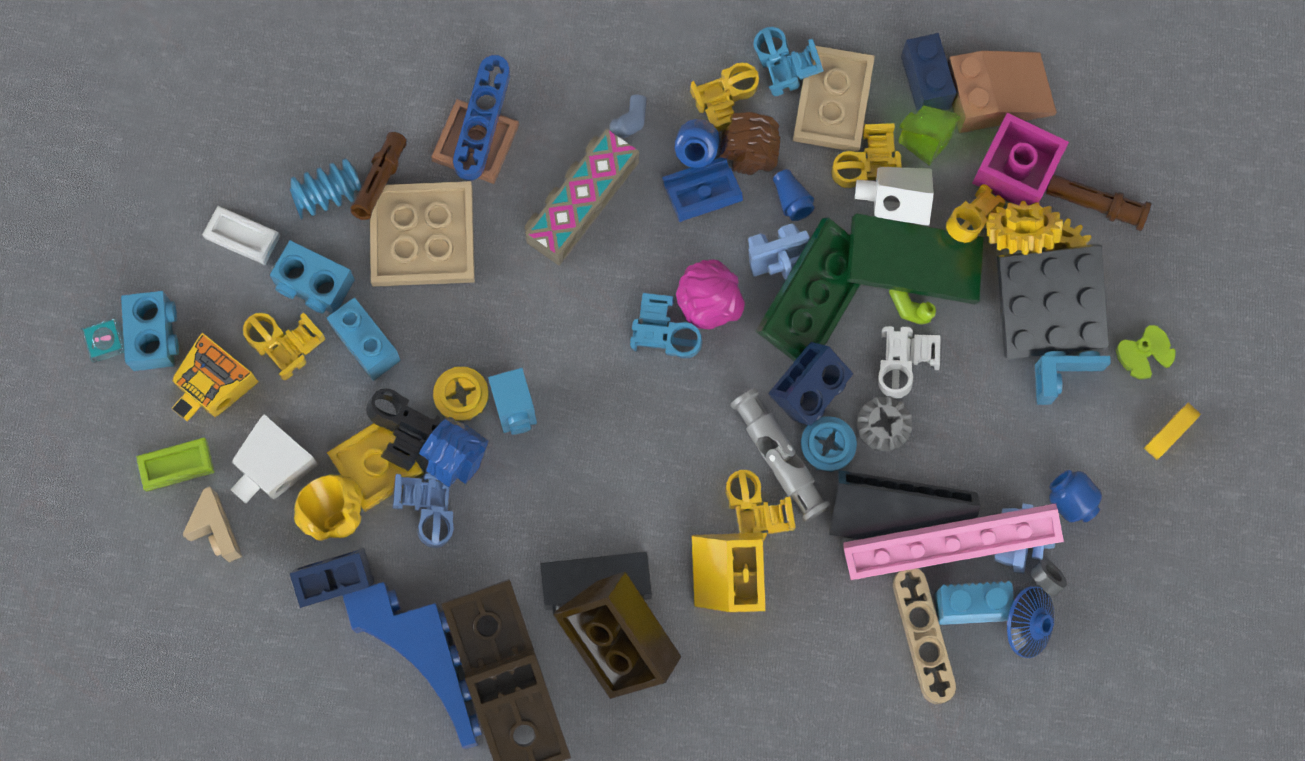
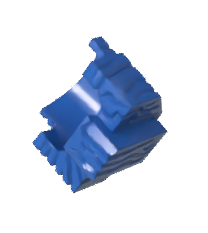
M452 417L445 418L430 434L419 454L429 462L426 472L435 476L436 479L447 487H450L457 478L467 484L468 480L479 470L489 440L468 425H465V423H459Z

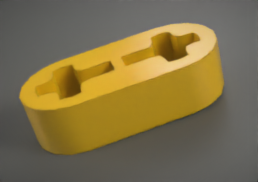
M1188 402L1148 442L1144 449L1155 460H1158L1200 417L1201 413Z

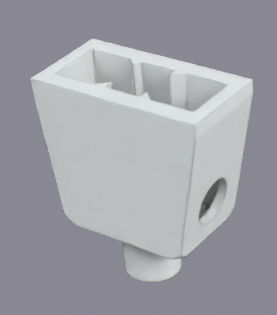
M880 167L877 170L876 181L856 180L854 200L874 202V216L929 225L934 195L932 169Z
M264 414L233 458L232 463L244 475L230 490L244 503H247L259 489H262L268 496L275 499L311 472L318 463L312 455Z

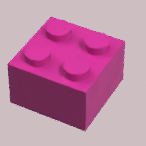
M1007 113L972 184L978 187L985 184L992 189L991 193L999 195L1018 206L1021 201H1025L1027 205H1032L1035 202L1039 203L1069 142Z

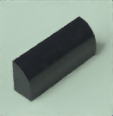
M838 470L829 535L860 540L978 518L980 510L978 492Z

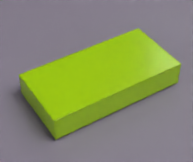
M205 437L136 456L143 489L146 492L215 473L208 442Z

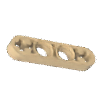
M918 568L899 571L893 580V590L922 694L926 700L933 704L945 703L954 696L956 683L927 579ZM909 574L912 580H918L919 584L914 587L915 598L921 595L924 598V601H915L908 606L905 605L904 600L911 599L910 590L908 587L902 588L900 584L905 580V575ZM921 608L927 612L929 621L925 627L918 628L911 623L909 615L913 609ZM929 642L937 647L939 655L936 661L926 662L920 657L919 648L923 643ZM942 664L944 671L939 670L936 673L939 682H946L948 687L943 691V697H939L937 692L930 691L929 686L934 684L933 673L926 676L923 669H933Z

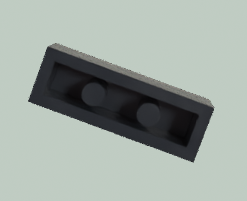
M647 551L540 563L545 610H553V614L557 609L596 581L622 572L627 573L644 600L652 598Z

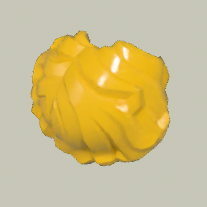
M330 474L311 481L299 492L296 499L294 522L305 535H311L319 541L328 538L348 537L355 532V529L361 522L360 506L363 493L360 486L351 477H344L342 475Z

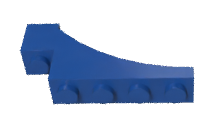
M385 582L342 595L352 630L356 633L364 631L376 637L411 662L428 680L442 700L454 724L462 748L468 749L478 746L476 737L482 735V730L477 714H469L466 702L472 700L465 679L460 681L456 667L461 666L462 663L456 646L449 645L446 633L450 632V628L444 611L440 612L439 607L434 603L396 615L395 611L401 610L396 590L389 591Z

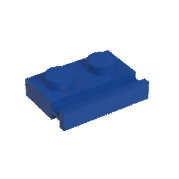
M726 158L713 160L712 163L702 168H688L662 177L663 186L668 193L679 222L743 201L742 191L731 168L728 166Z

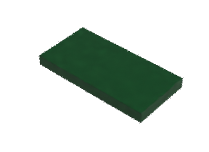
M856 213L852 216L847 282L975 305L980 302L984 237L977 236L974 241L963 243L952 238L947 230Z
M829 217L821 219L756 329L759 335L793 361L799 357L810 342L826 345L860 286L857 283L847 282L850 234Z

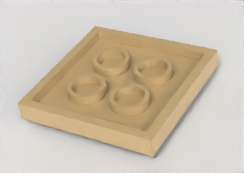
M471 181L392 184L385 186L370 218L372 287L475 282L473 189Z

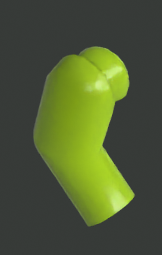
M888 291L902 319L923 325L931 322L932 318L935 317L936 308L931 302H913L907 292Z

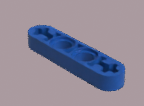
M491 55L482 60L453 156V165L456 174L463 180L472 181L482 175L510 81L508 62L499 55ZM494 67H500L501 73H498L495 77L494 88L490 86L489 71H493ZM490 95L496 100V103L491 109L483 110L477 106L478 99L481 96ZM473 126H483L487 130L486 136L481 140L471 139L468 136V132ZM469 148L474 149L473 159L476 165H471L469 170H465L461 161L467 162L470 154Z

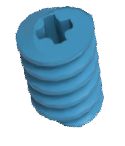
M345 158L342 159V170H339L334 163L329 164V175L319 167L316 169V179H313L308 172L304 173L303 184L294 176L291 177L289 189L302 220L304 208L314 216L316 215V204H319L324 211H328L330 199L338 207L342 205V195H345L350 202H353L355 190L359 192L362 185L355 167Z

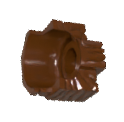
M753 112L733 113L730 118V125L722 131L719 157L733 160V172L737 171V173L753 175L758 170L772 171L778 164L781 139L778 129L780 125L770 116Z

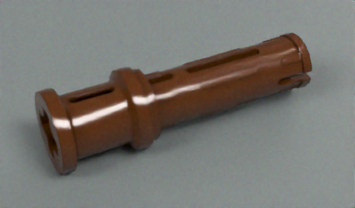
M1053 174L1045 193L1046 195L1106 214V218L1109 221L1119 220L1134 225L1138 231H1142L1152 205L1148 201L1143 204L1126 198L1122 192H1115L1113 195L1065 179L1056 174Z

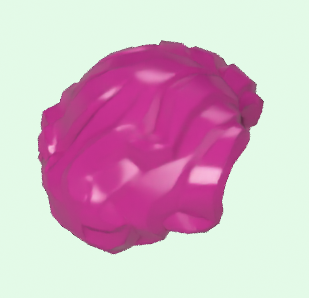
M702 260L690 265L680 278L679 287L676 292L677 303L686 320L699 329L711 330L727 322L738 321L745 306L738 287L737 275L730 272L718 260Z

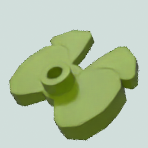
M1149 325L1144 329L1141 339L1137 341L1126 339L1120 341L1116 348V354L1121 365L1127 371H1131L1130 376L1143 380L1150 379L1152 376L1150 364L1147 360L1148 357L1152 355L1163 367L1169 368L1175 361L1176 350L1174 348L1170 349L1169 338L1161 328Z

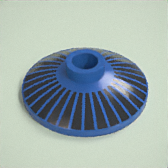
M1036 586L1027 587L1017 595L1012 603L1007 620V636L1012 650L1020 657L1032 658L1041 653L1046 647L1054 626L1052 599L1043 588Z

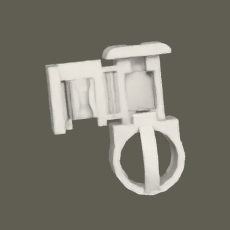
M886 326L882 329V337H886L887 342L886 360H881L878 375L879 388L887 397L891 396L894 399L902 398L912 389V363L918 365V363L924 361L930 363V366H934V370H939L940 335H914L913 338V330L910 327H901V331H894L892 326ZM932 344H935V348H933V359H931V346ZM891 370L892 389L887 387L883 380V376ZM899 370L908 377L907 384L899 389Z

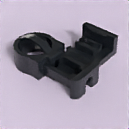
M389 388L380 389L375 392L367 403V416L374 424L392 431V435L396 436L393 443H388L381 457L409 471L415 464L421 448L430 434L437 428L441 419L438 415L431 419L407 406L409 399L401 396L395 390ZM384 399L393 404L396 415L389 414L376 407L375 400Z

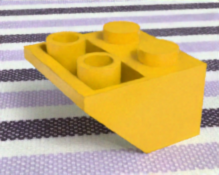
M763 533L692 535L694 606L724 612L765 611Z

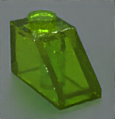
M923 106L916 114L910 112L899 126L902 132L898 142L930 166L950 143L961 117L953 112Z

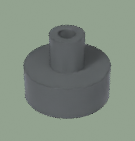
M1042 559L1031 569L1034 582L1029 587H1040L1047 594L1056 596L1067 586L1063 573L1046 559Z

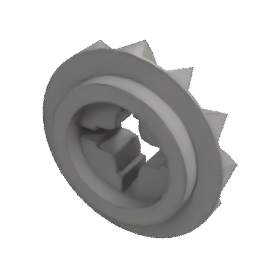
M891 396L875 397L861 408L857 417V430L861 439L869 447L878 451H892L901 447L908 440L913 429L912 414L908 412L903 402H898ZM880 411H882V414L887 419H898L895 423L891 424L889 434L888 431H885L884 427L876 426L872 428L880 420Z

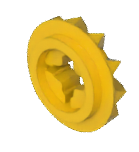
M454 367L442 373L437 379L433 389V399L437 409L443 416L452 417L455 421H470L473 417L483 412L489 400V391L485 379L479 372L469 367ZM456 382H459L464 391H471V394L466 396L467 406L463 407L459 399H452V396L456 394Z

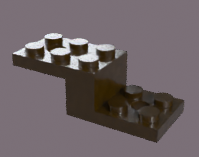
M510 579L442 602L441 605L465 672V681L493 761H564L570 759L571 756ZM483 616H492L498 622L497 630L491 635H483L477 629V622ZM528 725L533 728L535 732L533 740L528 744L517 743L513 738L517 727Z

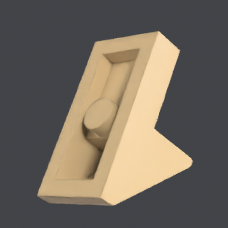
M211 487L203 489L183 532V536L187 540L193 541L213 532V535L208 536L215 555H222L224 559L231 562L241 558L242 554L218 494Z

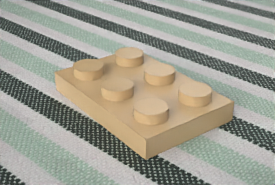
M815 46L824 71L803 79L793 141L859 152L875 56ZM809 53L812 64L816 65L815 60L812 59L811 53Z

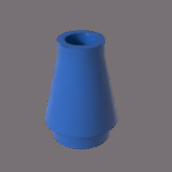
M789 169L782 170L773 177L783 213L791 221L802 220L814 211V198L793 176Z

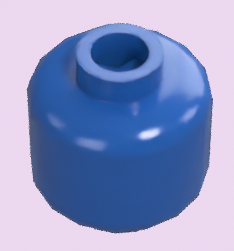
M693 119L683 124L675 140L674 149L677 158L681 163L691 168H702L712 163L717 155L720 143L718 130L712 123L703 119Z
M1067 470L1050 484L1049 501L1051 504L1057 505L1058 512L1066 521L1073 523L1082 520L1086 523L1100 512L1098 505L1102 500V492L1084 472Z

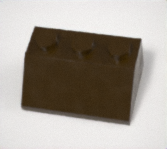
M626 572L596 581L557 609L553 614L610 699L666 683L682 657Z

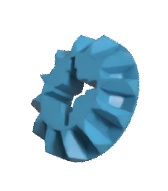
M826 416L821 417L811 426L808 425L805 428L800 448L804 454L805 461L813 465L816 470L833 472L845 468L853 459L857 441L852 428L846 422L836 417ZM834 432L835 440L833 444L838 449L837 451L831 449L824 457L822 456L823 445L818 440H826Z

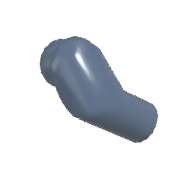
M632 95L630 97L629 112L618 119L612 120L610 131L618 137L625 138L641 130L645 123L647 98L643 95Z

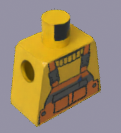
M202 333L173 377L172 381L184 394L171 409L187 422L200 407L213 417H216L253 388L259 381L251 371Z

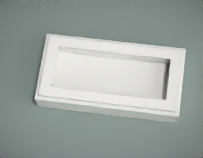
M217 206L202 234L205 239L263 265H266L280 238L279 232L220 206Z

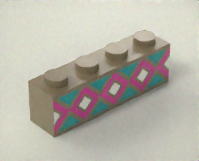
M608 129L600 137L596 135L592 138L586 147L585 152L587 154L580 163L575 161L570 166L565 175L567 180L560 188L555 187L552 189L545 200V204H547L540 214L534 213L525 225L527 244L559 266L639 164V151Z

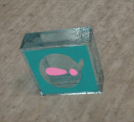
M115 318L81 328L89 358L93 363L124 353V341L118 321Z

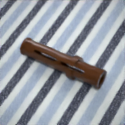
M389 132L380 152L374 154L371 161L372 168L363 182L354 203L350 207L351 213L356 218L361 220L371 218L372 212L390 176L396 173L399 167L398 160L407 145V140L402 134Z

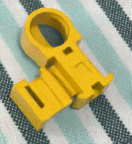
M743 62L736 63L730 68L722 70L721 78L697 87L693 80L690 86V93L692 98L696 99L698 111L704 113L705 110L709 122L720 132L730 125V118L734 113L732 106L735 104L734 102L748 99L755 94L758 88L759 75L752 65ZM752 77L754 80V85L747 90H739L733 87V84L743 79Z
M895 123L864 124L863 139H867L868 148H864V152H842L835 158L831 174L836 184L844 188L856 187V180H876L877 170L880 167L902 168L901 154L895 151L893 132ZM857 168L861 170V174L854 179H845L840 176L837 170Z
M982 184L975 194L976 199L970 204L965 201L954 209L946 222L948 233L959 242L969 243L974 241L985 226L987 229L989 214L996 213L997 207L1003 208L1005 200L999 195L995 197L991 194L992 189ZM956 218H961L965 221L960 225ZM972 225L974 230H968V227Z
M304 312L300 315L299 327L291 332L288 329L285 332L286 335H284L274 318L269 314L255 313L244 322L243 335L248 344L256 349L261 356L266 353L281 370L279 376L282 380H287L293 376L292 371L295 368L300 370L305 366L306 359L304 355L306 356L326 340L323 333ZM259 321L268 322L273 326L272 336H270ZM304 325H306L310 329V331L315 335L314 338L303 327ZM252 326L265 339L264 342H255L250 338Z
M739 470L729 476L725 493L730 509L736 510L739 534L761 533L764 530L768 531V534L795 530L790 496L780 500L779 505L768 506V502H763V505H761V483L755 473L749 470ZM738 477L742 500L735 498L730 490L732 481ZM746 477L751 479L755 485V494L751 499H749ZM782 506H785L787 523H784ZM763 533V541L765 540L767 533Z

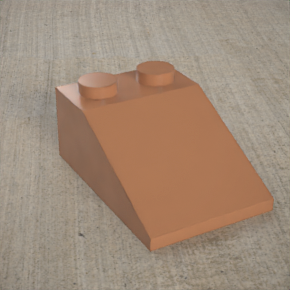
M978 51L949 57L947 63L956 90L952 108L959 133L1000 126L1007 113L1024 121L1056 115V108L1040 52Z

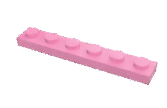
M1050 504L844 542L843 545L850 579L854 580L1064 541L1057 505Z

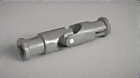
M757 389L749 390L736 398L731 403V407L733 410H738L748 426L746 431L767 464L772 468L774 475L788 497L794 498L804 514L802 516L804 522H808L826 511L831 505L828 501L822 499L813 485L815 482L814 478L801 458L796 454L786 434L773 414L767 413L758 399L759 392ZM771 439L778 443L779 446L772 449Z

